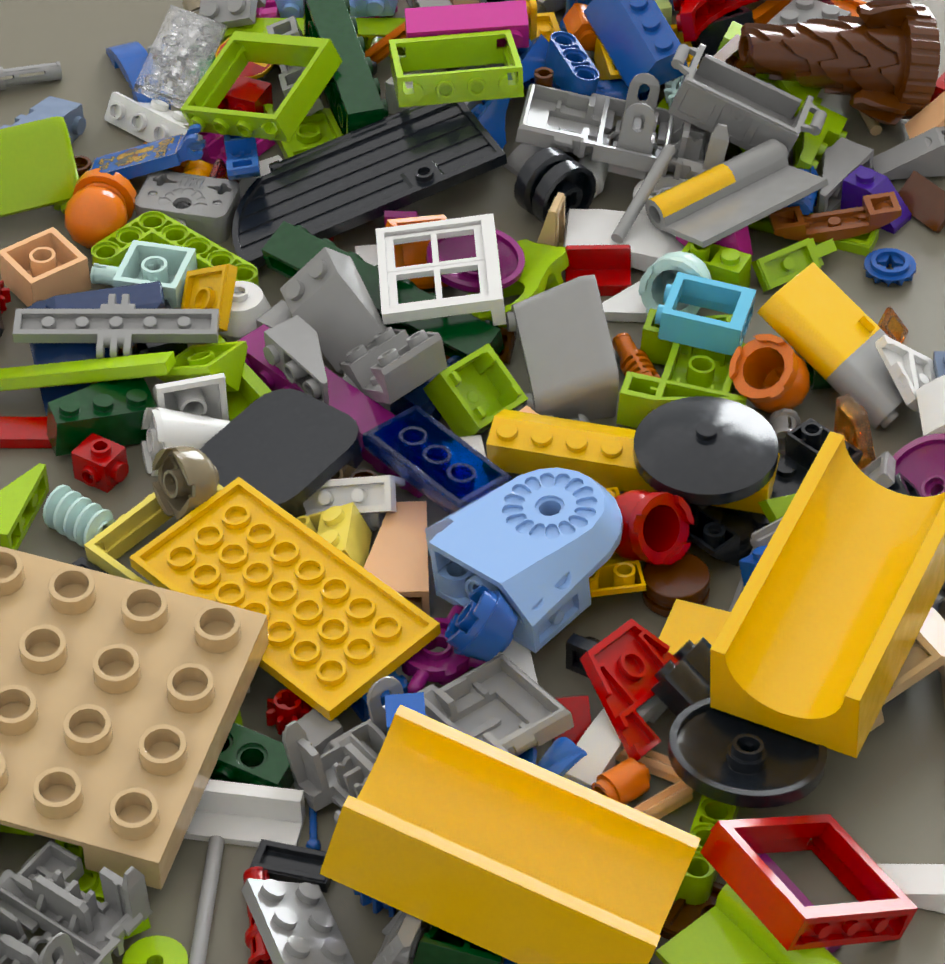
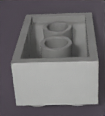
M324 247L280 288L293 316L298 315L317 331L321 352L338 373L342 374L344 372L339 364L348 359L346 354L350 350L360 345L367 347L376 341L374 336L377 333L386 329L351 257L330 248Z

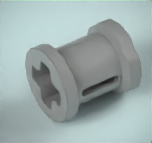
M787 408L773 412L769 420V424L772 426L778 439V453L785 454L786 434L801 424V419L797 412Z

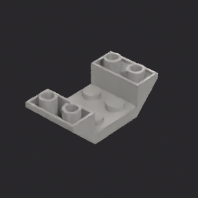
M392 327L377 333L374 336L376 341L367 347L360 345L350 350L346 354L348 359L339 364L344 373L362 393L375 402L392 404L448 368L443 341L439 333L421 330L409 337L406 330L392 329Z

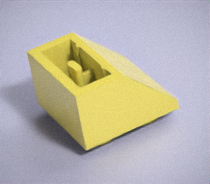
M354 502L333 506L325 511L296 518L364 568L369 555L372 532Z

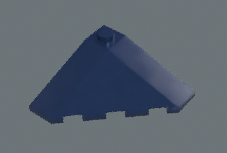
M160 281L56 295L37 301L25 309H100L101 304H108L109 294H116L117 304H121L122 294H130V304H135L136 309H163L165 301L163 286ZM29 343L34 365L99 359L96 358L97 343ZM105 348L104 358H109L110 348ZM91 383L41 387L40 391L46 417L48 402L89 387Z

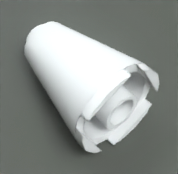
M160 407L146 408L143 414L141 430H148L146 441H141L147 473L151 474V476H158V470L152 471V464L156 454L161 449L188 446L200 450L205 443L231 421Z

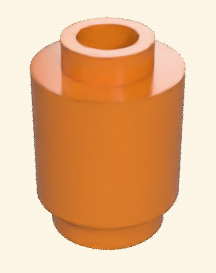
M627 758L598 775L596 782L591 785V790L627 805L649 791L651 775L644 763L633 758Z

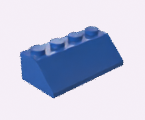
M592 0L584 10L585 17L628 89L631 80L641 73L653 75L660 85L684 75L671 66V61L681 43L655 0ZM642 84L639 87L638 95L650 90L649 86Z

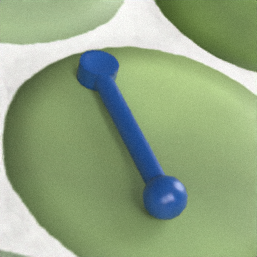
M309 806V840L306 843V848L320 850L321 843L317 839V811L315 812Z

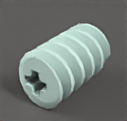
M64 484L57 486L50 493L43 508L45 524L55 529L59 534L65 535L69 540L75 541L81 547H84V544L94 538L95 535L116 521L113 519V514L110 510L103 509L100 504L93 503L88 497H82L78 491H72L68 485Z

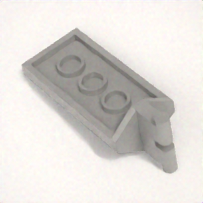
M247 878L241 891L273 964H355L319 885L307 882L295 883L273 879Z

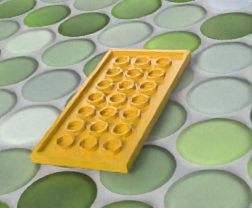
M237 477L209 500L199 505L129 557L131 567L157 587L266 614L269 643L259 666L330 722L366 694L376 681L391 674L441 634L439 622L240 477Z

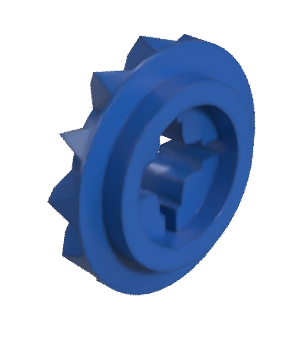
M883 248L875 250L866 256L864 269L866 270V277L874 278L875 284L884 282L887 283V286L891 283L902 286L904 281H912L913 274L916 273V262L910 254L902 250ZM888 264H892L891 268H893V270L886 268L888 267Z

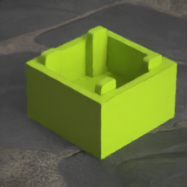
M489 343L441 371L423 388L457 437L479 435L491 428L494 416L503 409L516 411L528 400V397Z

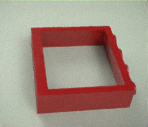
M830 814L718 820L711 828V833L700 851L704 858L787 951L900 940L918 910V907ZM812 850L859 902L804 907L757 854Z

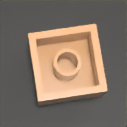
M54 227L0 250L1 280L27 307L37 301L56 295L85 292L91 289L88 258Z

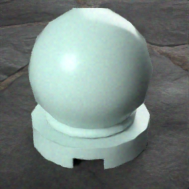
M682 251L666 253L658 258L642 276L638 290L642 303L647 309V314L650 308L657 309L659 304L665 305L663 303V296L666 285H673L677 272L711 279L706 264L693 253ZM679 302L676 310L696 315L702 307Z

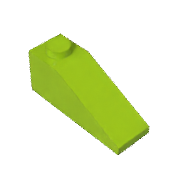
M37 464L0 490V546L18 550L49 492L46 464Z

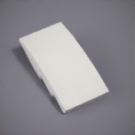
M569 209L567 213L563 247L568 245H630L631 267L646 272L648 267L666 253L682 251L685 246L676 240L675 235L655 227L645 214L639 213L623 242L616 243L612 240L611 235L625 211Z

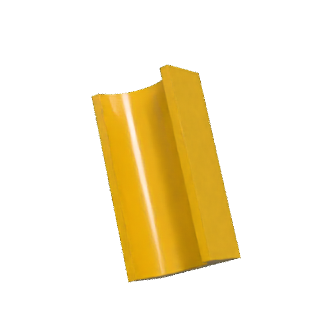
M830 431L710 649V707L857 758L945 582V492L935 496L915 497L900 494L879 485L865 475L853 462L846 449L844 435Z
M400 705L357 799L348 795L342 806L319 874L517 964H649L660 940L663 925L701 838Z

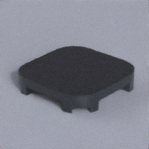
M278 389L264 394L251 403L200 449L217 468L219 473L218 484L225 487L237 477H240L295 518L307 514L303 503L346 464L356 469L364 460L361 454L364 442L356 420L350 415L295 389Z

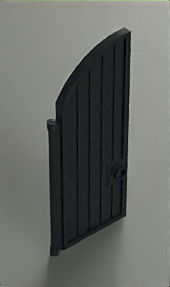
M464 102L413 106L282 161L278 160L270 163L271 173L257 178L241 198L236 209L232 225L235 254L257 268L267 264L261 249L283 221L294 226L301 225L312 235L320 239H329L383 216L384 211L398 210L507 164L506 153Z

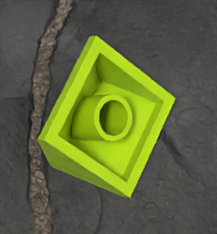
M236 341L191 345L175 356L176 363L167 375L156 377L168 383L224 373L226 392H239L248 349L247 342Z

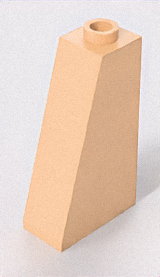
M427 501L396 502L397 512L386 513L364 568L430 616L428 547L425 533L427 528Z

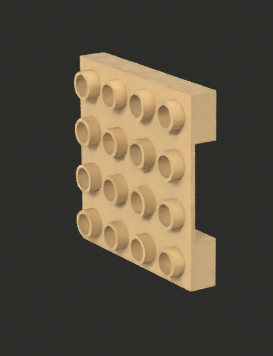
M0 546V824L82 846L85 869L99 873L103 867H106L123 878L124 873L132 866L144 874L146 886L162 890L269 643L267 615Z

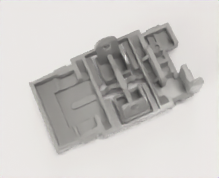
M641 73L631 80L626 100L596 93L587 96L530 84L515 142L542 148L557 147L562 151L578 155L577 158L582 159L584 156L592 154L591 161L608 163V172L643 180L663 149L657 143L664 146L665 144H671L676 148V152L662 176L665 177L667 171L674 172L673 179L679 180V178L690 179L723 163L729 144L728 127L725 124L718 123L714 127L713 132L710 133L668 113V109L656 107L660 93V84L653 75ZM642 84H646L650 88L648 98L644 101L639 100L637 97L639 87ZM614 115L621 116L622 119L617 120L615 131L611 133ZM659 125V131H658V137H657V143H656V142H655V136H656L655 130H656V126ZM613 138L612 146H608L609 140ZM653 147L655 149L654 156H652Z
M503 654L494 657L441 688L431 684L417 692H424L425 713L427 717L515 756H519L536 745L540 747L574 727L571 712ZM383 677L371 686L367 694L370 719L329 742L330 750L322 755L308 741L306 731L295 720L285 726L282 742L294 778V787L297 790H304V798L315 812L332 802L342 809L348 795L357 799L387 736L385 705L382 706L380 696L386 690H389L390 695L404 694L400 681L395 677ZM340 810L335 811L333 816L335 825L337 824Z
M49 839L41 849L37 850L21 866L17 873L7 869L0 876V964H113L111 953L120 957L125 952L123 938L126 935L129 936L153 912L150 909L144 874L131 866L122 878L108 868L103 867L99 871L105 901L101 903L96 900L94 891L89 890L86 894L80 890L78 880L85 874L82 859ZM23 928H25L32 934L38 928H41L46 932L42 936L32 937L28 942L26 934H24ZM39 943H47L40 955H38L35 951Z

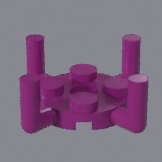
M453 606L446 618H433L440 623L441 634L401 665L402 671L406 675L413 676L407 687L408 693H417L422 690L427 681L438 682L445 686L459 678L470 667L477 668L486 663L455 654L454 647L446 642L448 640L444 636L446 629L454 614L458 613L460 615L464 609L463 606ZM436 647H442L445 649L442 652L430 651L435 649Z

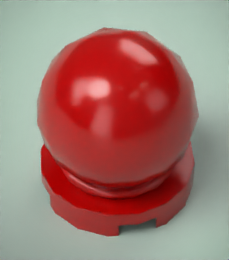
M643 489L626 491L614 497L623 517L621 542L614 551L616 555L629 561L639 560L653 565H672L682 559L691 545V542H687L689 525H694L690 506L682 497L668 492L650 493Z

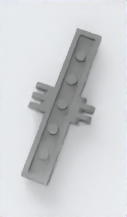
M109 294L108 304H101L100 309H16L12 335L14 343H97L96 358H104L105 348H110V357H118L119 348H123V356L132 355L133 343H218L220 315L219 309H136L135 304H130V294H122L121 304H117L116 294Z

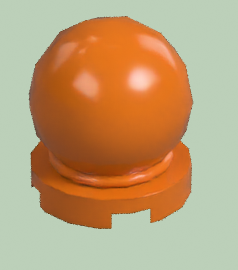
M95 168L86 171L78 179L73 196L67 202L65 208V228L73 241L91 249L97 242L126 225L127 221L132 217L135 211L136 190L131 182L120 173L115 172L113 176L108 173L99 172L101 168Z
M757 334L753 336L756 339L749 341L742 348L738 346L730 360L729 377L733 380L735 388L742 396L746 397L756 408L771 414L783 408L793 410L802 404L810 390V373L804 359L782 338L773 334Z

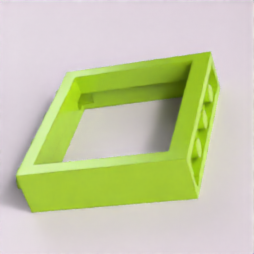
M510 29L389 40L390 68L399 108L524 97L523 67ZM506 38L505 47H497V39ZM405 47V55L398 56L397 48ZM501 63L505 65L503 67L403 75V72ZM413 81V88L407 89L405 82Z
M234 31L180 110L189 123V127L193 124L201 125L200 132L289 142L343 61L331 39ZM248 62L306 67L274 114L217 109Z

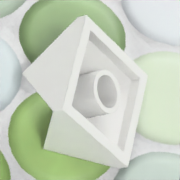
M224 373L157 384L152 389L157 407L229 421Z

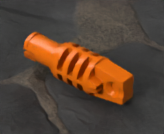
M620 333L613 338L612 344L621 359L620 369L624 376H626L627 371L661 378L646 352L636 347L628 333Z

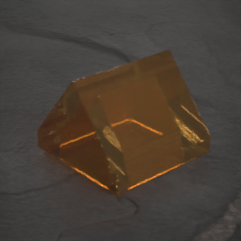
M891 307L886 308L878 326L890 338L902 344L909 331Z

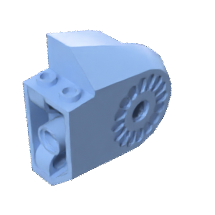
M558 467L546 468L517 476L425 529L436 595L454 606L461 605L465 608L472 601L468 596L477 587L483 585L492 592L498 590L518 617L512 640L537 653L591 605L589 577L610 559L621 542L623 517L616 499L601 484L575 470Z

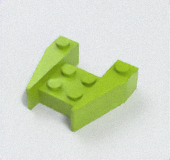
M650 308L642 330L640 350L646 352L652 363L665 365L661 378L627 371L619 394L616 424L638 428L641 421L654 409L668 402L687 397H720L746 405V397L732 394L734 383L729 377V365L732 356L658 339L660 325L655 324L657 309Z

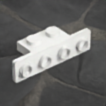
M119 92L111 93L104 119L109 123L148 143L179 134L185 135L189 128V123L182 112L168 109L169 104L152 99L151 103L136 102ZM194 133L198 135V141L203 140L202 135Z

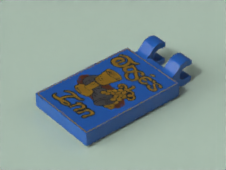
M193 124L188 128L185 135L179 134L96 157L90 170L101 168L99 172L108 173L113 176L117 172L126 179H132L179 166L183 161L199 160L203 156L202 149L205 148L207 142L206 139L198 141V135L194 133L201 131V125Z

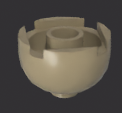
M178 446L161 449L156 454L152 464V471L158 470L159 481L153 482V490L158 504L167 516L175 515L177 516L175 519H182L216 494L219 483L218 470L201 450L194 447Z

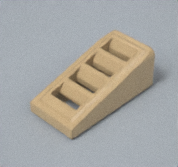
M558 192L554 198L537 243L563 247L566 198L564 193Z

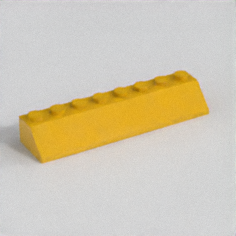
M503 409L493 418L486 442L489 469L525 474L538 469L558 467L575 470L587 475L604 488L618 487L620 491L643 489L650 493L658 492L644 481L636 469L633 457L636 430ZM778 453L777 467L779 463L780 453ZM777 467L770 481L755 494L736 502L711 506L764 514L758 502L771 499Z

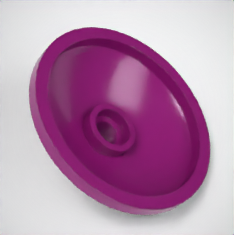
M495 229L502 289H505L521 277L524 271L525 256L520 245L512 237ZM474 235L437 239L439 262L477 257ZM431 240L427 246V263H433ZM478 270L441 275V281L454 289L468 293H480Z
M930 434L917 438L894 454L893 457L896 460L895 475L900 472L915 485L921 497L935 496L939 492H945V434Z

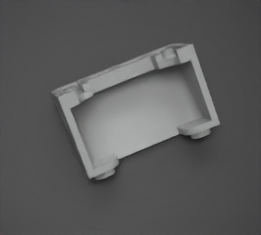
M595 275L577 277L511 305V311L506 312L508 332H514L515 338H520L530 382L529 393L525 394L528 400L524 403V406L527 405L539 415H552L564 419L578 418V414L585 415L589 420L615 417L619 374Z

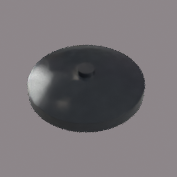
M695 396L668 402L650 412L641 421L635 432L633 457L640 476L656 491L678 495L689 504L721 505L745 499L761 490L770 481L778 462V439L769 422L752 408L725 398Z
M710 698L690 705L674 720L669 733L668 757L676 774L692 789L710 799L738 807L771 808L798 801L810 794L819 785L825 771L827 747L710 707Z

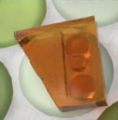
M849 393L837 397L834 432L844 435V440L863 451L862 458L857 465L862 470L876 459L867 411Z

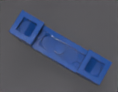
M135 41L106 48V53L115 69L120 68L132 89L134 101L151 103L152 99L160 100L169 104L168 109L171 110V104L160 75L149 54L139 42Z
M223 135L228 180L233 181L261 176L256 138Z

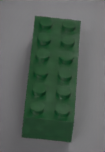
M303 0L304 37L331 39L343 61L324 88L330 110L342 134L345 135L384 119V117H388L387 101L385 98H380L379 80L377 77L373 78L372 76L373 66L370 57H365L363 37L357 36L356 18L349 15V0Z

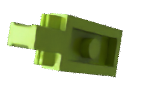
M807 238L752 261L751 264L763 292H766L789 282L812 262L819 268H822L821 266L824 263L821 257L837 251L833 238L818 245L815 244L813 238Z

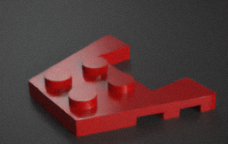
M631 618L588 650L580 658V661L628 757L638 761L661 742V739L636 710L655 696L651 689L658 682L654 676L657 671L669 660L674 664L678 660L668 652L670 646Z

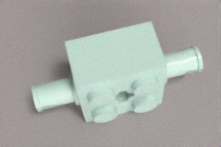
M133 240L119 267L94 263V266L91 268L90 280L92 284L111 285L113 288L160 281L163 286L164 300H168L172 309H181L187 271L197 269L196 249Z

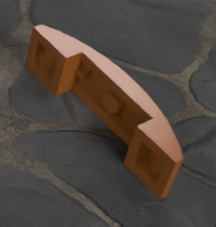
M892 191L862 196L861 207L803 215L800 206L782 208L768 215L774 235L797 241L813 238L815 242H825L832 238L833 241L848 239L879 229L900 217L902 210L895 192Z

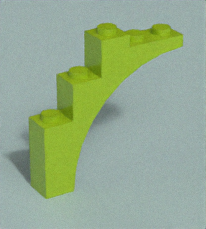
M732 21L718 51L736 34L741 36L743 25ZM756 74V78L802 99L794 114L795 117L808 95L814 97L812 103L816 107L827 113L819 135H812L801 131L793 145V167L810 169L814 166L816 170L825 150L829 146L834 145L841 137H846L848 132L844 131L843 128L848 118L820 105L823 100L818 97L821 88L802 87L795 81L770 80L769 74ZM808 112L804 123L810 126L814 114Z

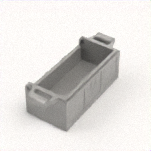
M700 43L698 48L689 47L686 44L678 46L671 61V66L683 73L684 77L668 113L710 133L713 132L714 127L718 123L725 124L728 127L729 142L745 150H749L772 138L782 142L789 154L801 131L812 135H819L821 133L827 113L812 103L814 97L807 96L795 117L794 114L802 99L708 54H705L697 70L696 68L706 45ZM688 54L694 56L689 67L684 66ZM808 112L814 114L810 126L804 123Z

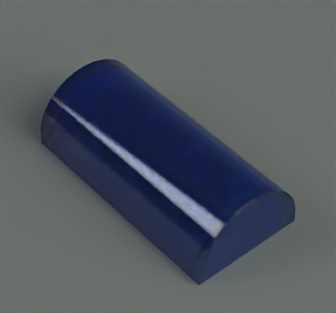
M417 405L363 433V445L369 453L449 515L512 480L509 474Z

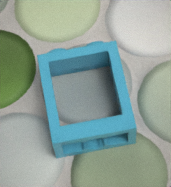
M677 272L673 285H666L663 296V303L665 305L659 304L656 311L655 324L660 325L658 339L733 356L736 348L742 346L751 322L756 290ZM680 302L733 314L729 323L677 311L676 308Z

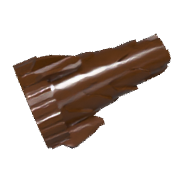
M873 0L857 7L856 12L859 14V17L838 16V20L816 18L809 19L803 23L797 22V24L786 25L745 23L741 28L738 46L739 60L736 66L743 72L769 74L770 80L795 81L802 87L824 89V94L851 96L850 106L877 122L894 126L901 119L910 120L931 101L939 74L941 50L939 29L937 28L936 19L929 8L922 4H912L910 0Z

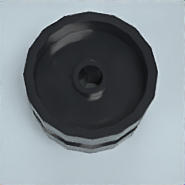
M547 147L530 157L519 171L514 185V197L518 205L544 223L554 198L558 192L564 193V196H566V226L569 209H588L596 192V179L592 171L575 161L574 158L557 147Z

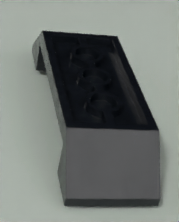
M809 418L786 434L785 455L779 458L771 499L796 494L830 432L829 429ZM845 440L846 449L857 466L862 458L863 451ZM687 503L694 518V525H689L688 540L712 557L737 567L740 566L739 560L750 555L753 548L750 544L752 533L770 524L765 514L711 505L701 509L696 504Z

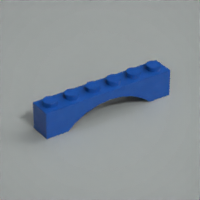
M542 34L532 41L529 39V47L517 48L523 67L524 89H528L530 84H535L534 71L537 68L547 67L545 59L549 42ZM511 98L481 100L482 103L476 105L471 112L503 149L507 143L505 118Z

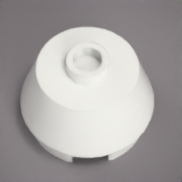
M247 281L235 282L228 331L219 332V335L226 338L227 342H236L257 329L256 320L271 309L268 300L259 286Z

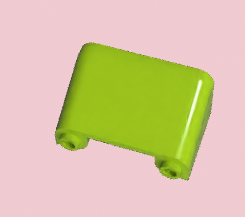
M56 116L0 129V218L53 205L55 210L62 211L65 214L67 202L73 196L75 185L79 179L65 119Z

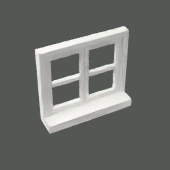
M493 213L376 229L383 325L491 311L493 326L507 324ZM474 235L477 257L439 262L437 239ZM431 240L433 263L396 267L394 245ZM478 270L479 294L443 298L441 275ZM434 276L436 299L399 304L398 280Z

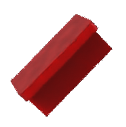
M568 245L565 247L569 259V266L565 269V282L580 276L594 274L600 296H614L632 286L630 245Z

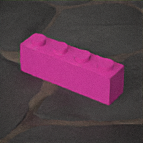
M526 0L404 8L406 38L510 29L516 48L529 47V23ZM506 38L497 39V47H505Z

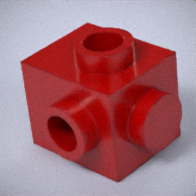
M91 433L71 452L74 478L106 493L112 490L119 482H122L129 473L126 447L95 433Z

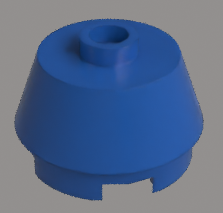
M481 585L468 596L472 601L465 606L460 615L458 613L454 614L444 636L448 638L446 642L454 647L455 654L487 662L493 659L499 652L502 653L509 646L514 637L513 631L518 617L498 590L492 592Z

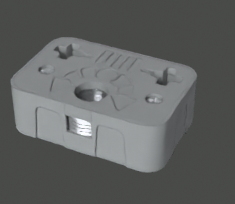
M163 170L153 172L148 175L135 199L136 218L149 211H159L214 243H222L227 241L232 233L234 215L241 200L240 186L236 181H229L227 179Z

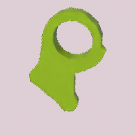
M528 239L517 241L525 256L524 271L514 284L503 289V297L521 296L505 306V315L506 312L511 311V305L544 292L545 289L548 290L564 283L561 272L569 266L565 247L535 243ZM491 311L471 313L483 321H492ZM505 324V325H497L498 327H501V328H506V327H507L506 324Z

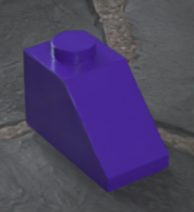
M860 165L843 179L840 210L861 207L862 196L894 191L901 207L902 215L881 227V229L895 234L912 216L887 176Z

